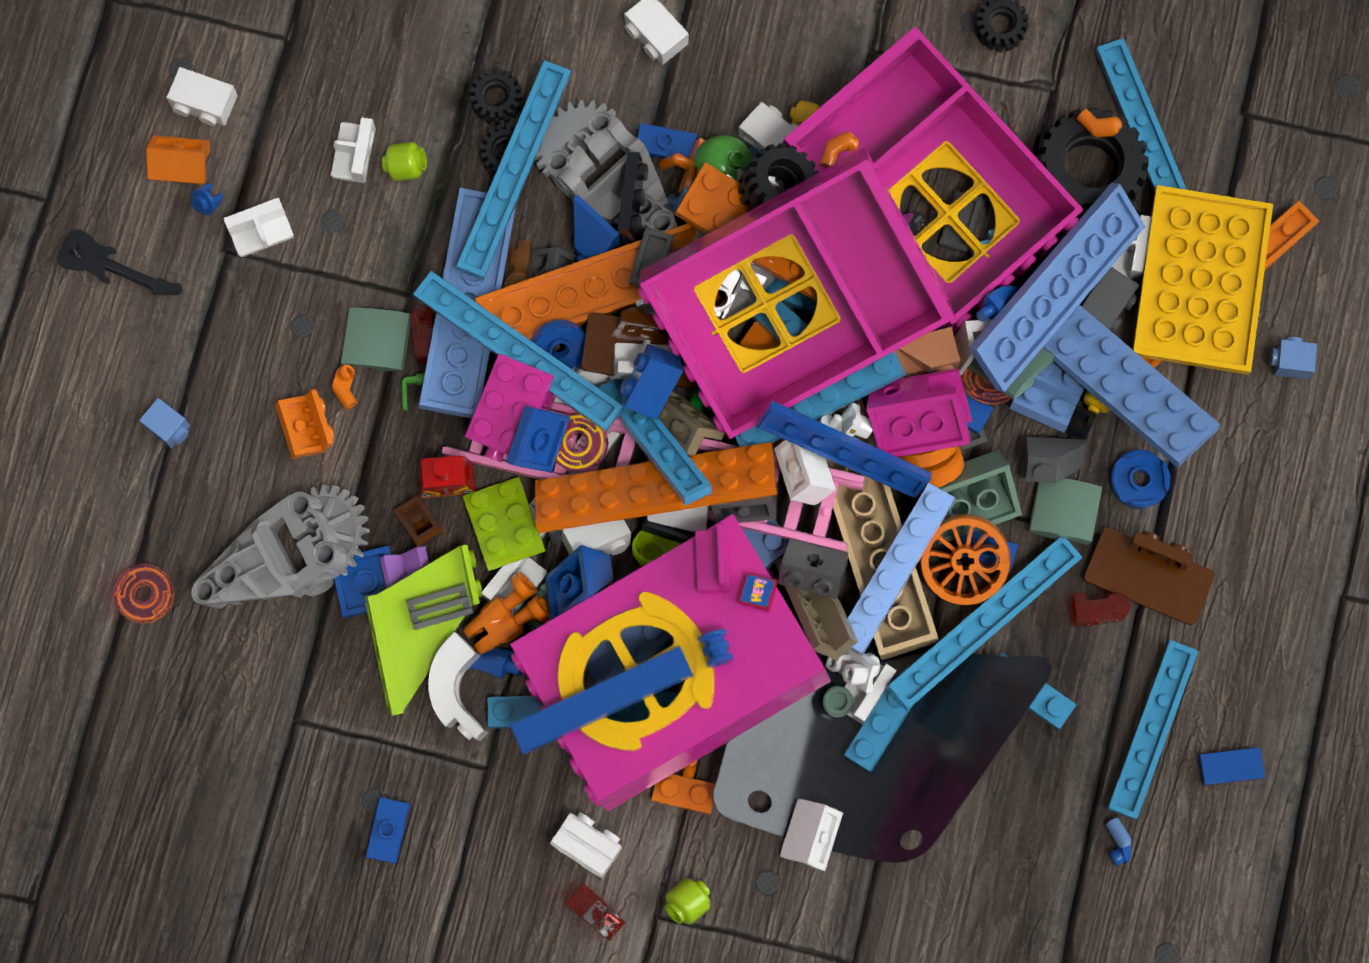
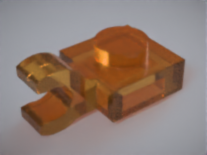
M520 240L518 249L513 248L511 266H515V272L505 279L504 287L527 279L533 250L530 241Z

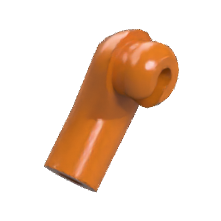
M843 132L829 139L819 165L827 169L835 164L838 153L845 150L848 152L855 151L859 146L858 138L853 133Z

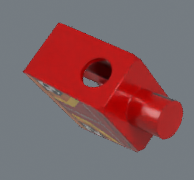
M465 456L421 459L418 466L419 495L421 499L466 495L476 491L474 464Z

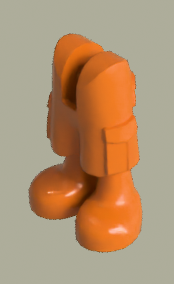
M518 572L513 575L511 579L513 590L505 599L499 596L493 598L481 609V613L463 629L468 639L483 632L484 629L487 630L488 635H485L474 645L479 655L487 653L498 645L508 643L524 631L523 624L528 621L537 619L540 622H546L551 618L549 606L540 595L529 601L527 606L515 615L512 614L513 608L538 592L536 586L523 573Z

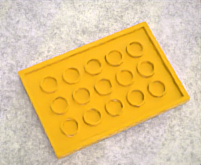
M1160 185L1156 186L1132 350L1142 358L1245 375L1251 373L1273 204Z

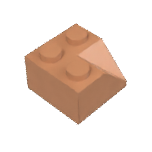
M952 327L931 331L895 350L906 373V376L902 378L959 368L960 364Z

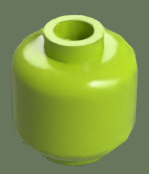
M415 142L391 144L387 148L386 155L382 157L383 170L385 173H389L394 181L418 179L427 168L426 153Z
M685 878L666 894L665 900L667 904L665 905V910L676 923L692 924L709 910L710 899L708 895L710 891L702 881L697 880L695 882L692 879Z

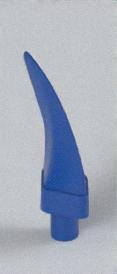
M1003 286L990 292L982 303V309L977 312V318L981 322H985L989 318L994 319L1020 288Z
M494 648L487 653L481 654L469 668L484 671L501 679L508 673L518 676L522 674V671L518 670L511 658L514 652L500 648Z

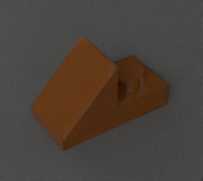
M419 495L393 510L416 547H424L443 534V529Z

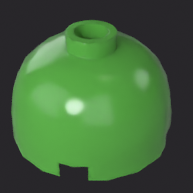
M717 135L701 143L696 150L693 162L694 167L697 166V172L700 171L706 162L725 175L729 174L734 179H737L736 169L740 168L743 172L753 156L749 147L741 139L732 135Z

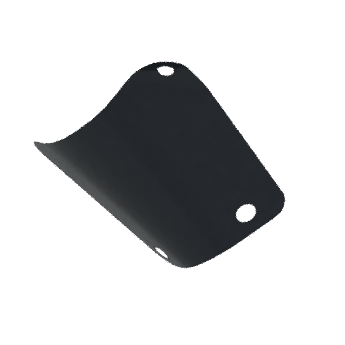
M777 583L778 590L785 589L784 585ZM838 596L848 618L854 607ZM786 603L808 639L793 603ZM873 637L864 653L874 654L879 658L882 666L885 667L887 664L897 670L893 678L895 680L931 649L934 644L881 660ZM815 651L831 682L727 742L713 792L714 803L722 815L734 821L782 837H786L798 799L824 804L843 813L831 851L863 859L892 863L913 860L927 852L943 833L1048 681L1051 674V663L1045 657L1036 655L1005 657L972 653L913 705L870 773L844 756L863 725L848 715L836 718L830 716L825 711L823 697L827 690L835 686L845 687L847 683L844 681L843 675L839 672H832L826 667L828 656ZM763 791L769 795L772 803L767 812L759 813L751 809L748 797L752 792ZM910 830L919 831L923 837L921 844L913 850L904 849L900 844L902 835Z

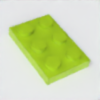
M519 477L463 496L488 571L545 552Z

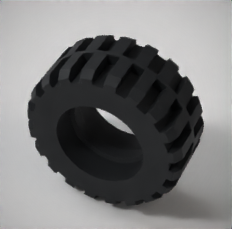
M1087 108L1097 119L1112 117L1113 111L1106 109L1102 114L1097 113V108ZM1073 110L1068 118L1062 115L1056 119L1054 126H1049L1043 139L1040 141L1035 157L1084 209L1078 216L1079 220L1109 185L1100 188H1089L1075 182L1068 175L1063 163L1064 157L1069 150L1078 146H1094L1105 151L1112 158L1117 169V176L1112 183L1121 185L1131 203L1136 200L1146 180L1149 157L1144 154L1147 147L1143 140H1137L1140 134L1135 127L1130 129L1126 126L1128 120L1123 116L1119 118L1122 122V128L1116 135L1097 138L1076 119L1081 110Z

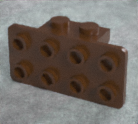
M630 307L627 310H622L619 317L591 313L587 319L581 368L586 372L614 376V345L616 343L643 344L645 340H650V344L669 345L668 340H670V336L666 329L660 330L653 315L645 314V310ZM680 354L679 356H680V358H681L682 367H683V366L686 365V364H685L684 359L682 358V356H681V354ZM683 368V372L675 386L695 389L698 384L696 380L693 382L689 380Z
M1105 528L1094 550L1084 575V580L1086 583L1112 594L1122 593L1124 594L1122 595L1124 599L1191 626L1198 620L1215 574L1212 570L1191 562L1193 554L1188 553L1186 547L1177 543H1170L1169 545L1159 541V536L1148 531L1136 532L1131 537L1114 529Z

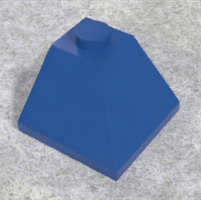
M577 194L574 197L576 262L621 247L620 234Z
M580 545L545 576L551 620L594 596L613 580V570L609 554Z

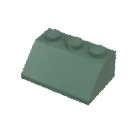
M999 450L964 462L965 467L962 473L954 481L938 487L955 497V501L945 518L957 514H973L981 516L996 525L1022 515L1010 466ZM968 525L956 527L959 536L968 533ZM978 527L973 528V532L982 530ZM948 529L941 534L948 541L956 539L952 529ZM936 540L938 545L943 544L940 540Z

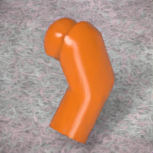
M1088 109L1082 111L1076 118L1097 138L1114 136L1122 128V122L1118 117L1097 119Z
M348 364L342 365L336 370L331 386L332 391L345 410L353 408L358 403L350 391L355 370Z

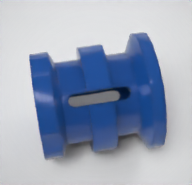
M726 629L711 631L697 638L699 643L704 644L702 651L704 656L708 657V668L727 664L734 659L733 654H729L728 651L731 648L729 641H725L724 638L728 633Z

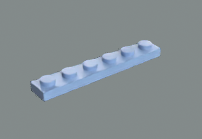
M928 483L848 617V621L858 640L852 649L862 655L955 501L954 496L931 483Z

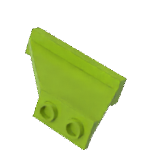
M468 545L458 546L382 592L364 597L388 715L393 716L404 713L406 706L430 671L436 653L455 632L465 617L462 616L414 630L406 601L465 584L470 607L480 604L478 597H482V588L479 579L475 580L472 568L476 567V559L473 550H468ZM460 593L414 605L415 611L461 598ZM463 604L422 615L417 617L418 622L464 610Z

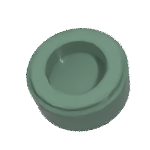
M842 686L832 687L827 690L823 697V707L832 717H844L853 707V696L848 689Z

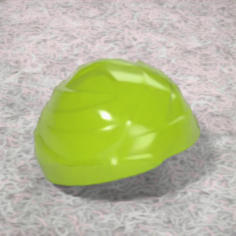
M641 530L633 540L632 555L643 567L681 544Z

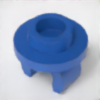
M206 184L203 188H196L191 193L193 208L204 215L212 214L216 207L220 206L223 199L222 193L216 197L210 195L213 187L212 184Z

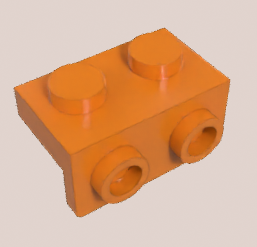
M316 389L310 390L305 396L278 400L276 402V411L292 459L325 453L333 444L334 433L332 427L327 424L324 414L325 404L323 399L319 397Z

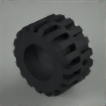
M779 143L776 147L773 144L767 145L765 149L762 148L756 153L739 178L738 182L741 184L738 187V194L743 195L740 199L742 205L749 207L746 210L748 212L781 194L771 185L768 176L781 179L790 189L818 174L819 171H814L813 169L816 164L813 160L808 161L806 159L807 154L804 151L801 153L797 152V147L791 145L789 148H786L784 143Z

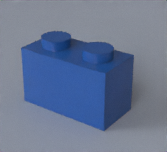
M647 344L643 353H638L633 364L634 370L630 377H626L623 380L620 394H622L625 408L657 419L683 372L680 356Z

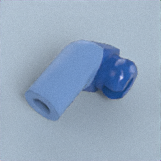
M1115 818L1109 821L1106 827L1114 838L1117 849L1110 851V859L1114 865L1120 866L1122 863L1127 864L1131 859V837L1119 818Z

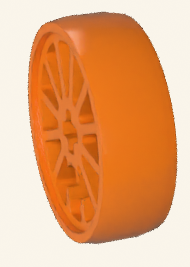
M957 514L945 518L920 558L922 576L928 587L941 599L957 605L981 603L996 594L1004 585L1011 564L1008 543L1003 533L989 520L973 514ZM957 526H969L965 544L961 542ZM973 528L983 529L985 532L974 545H970ZM948 529H952L958 546L955 547L941 534ZM988 536L993 537L997 542V545L981 544ZM936 540H940L952 552L933 550L931 547ZM985 551L993 552L997 557L996 561L990 564V566L983 565L979 560L981 553ZM962 553H968L969 558H974L968 562V566H962L961 561H956L961 559ZM931 555L950 559V561L932 567L929 565V557ZM953 567L941 582H938L933 575L936 571ZM999 570L995 578H991L986 574ZM975 571L989 582L981 590L977 588L973 576ZM957 572L959 573L956 591L945 588L944 586ZM964 575L969 576L974 592L961 593Z

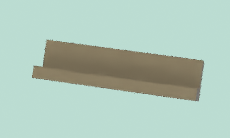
M675 389L671 392L658 416L689 455L696 454L703 437L721 440L725 433L720 432L713 421Z
M779 557L774 562L779 574L783 557ZM785 586L814 651L838 660L858 642L838 598L822 596Z

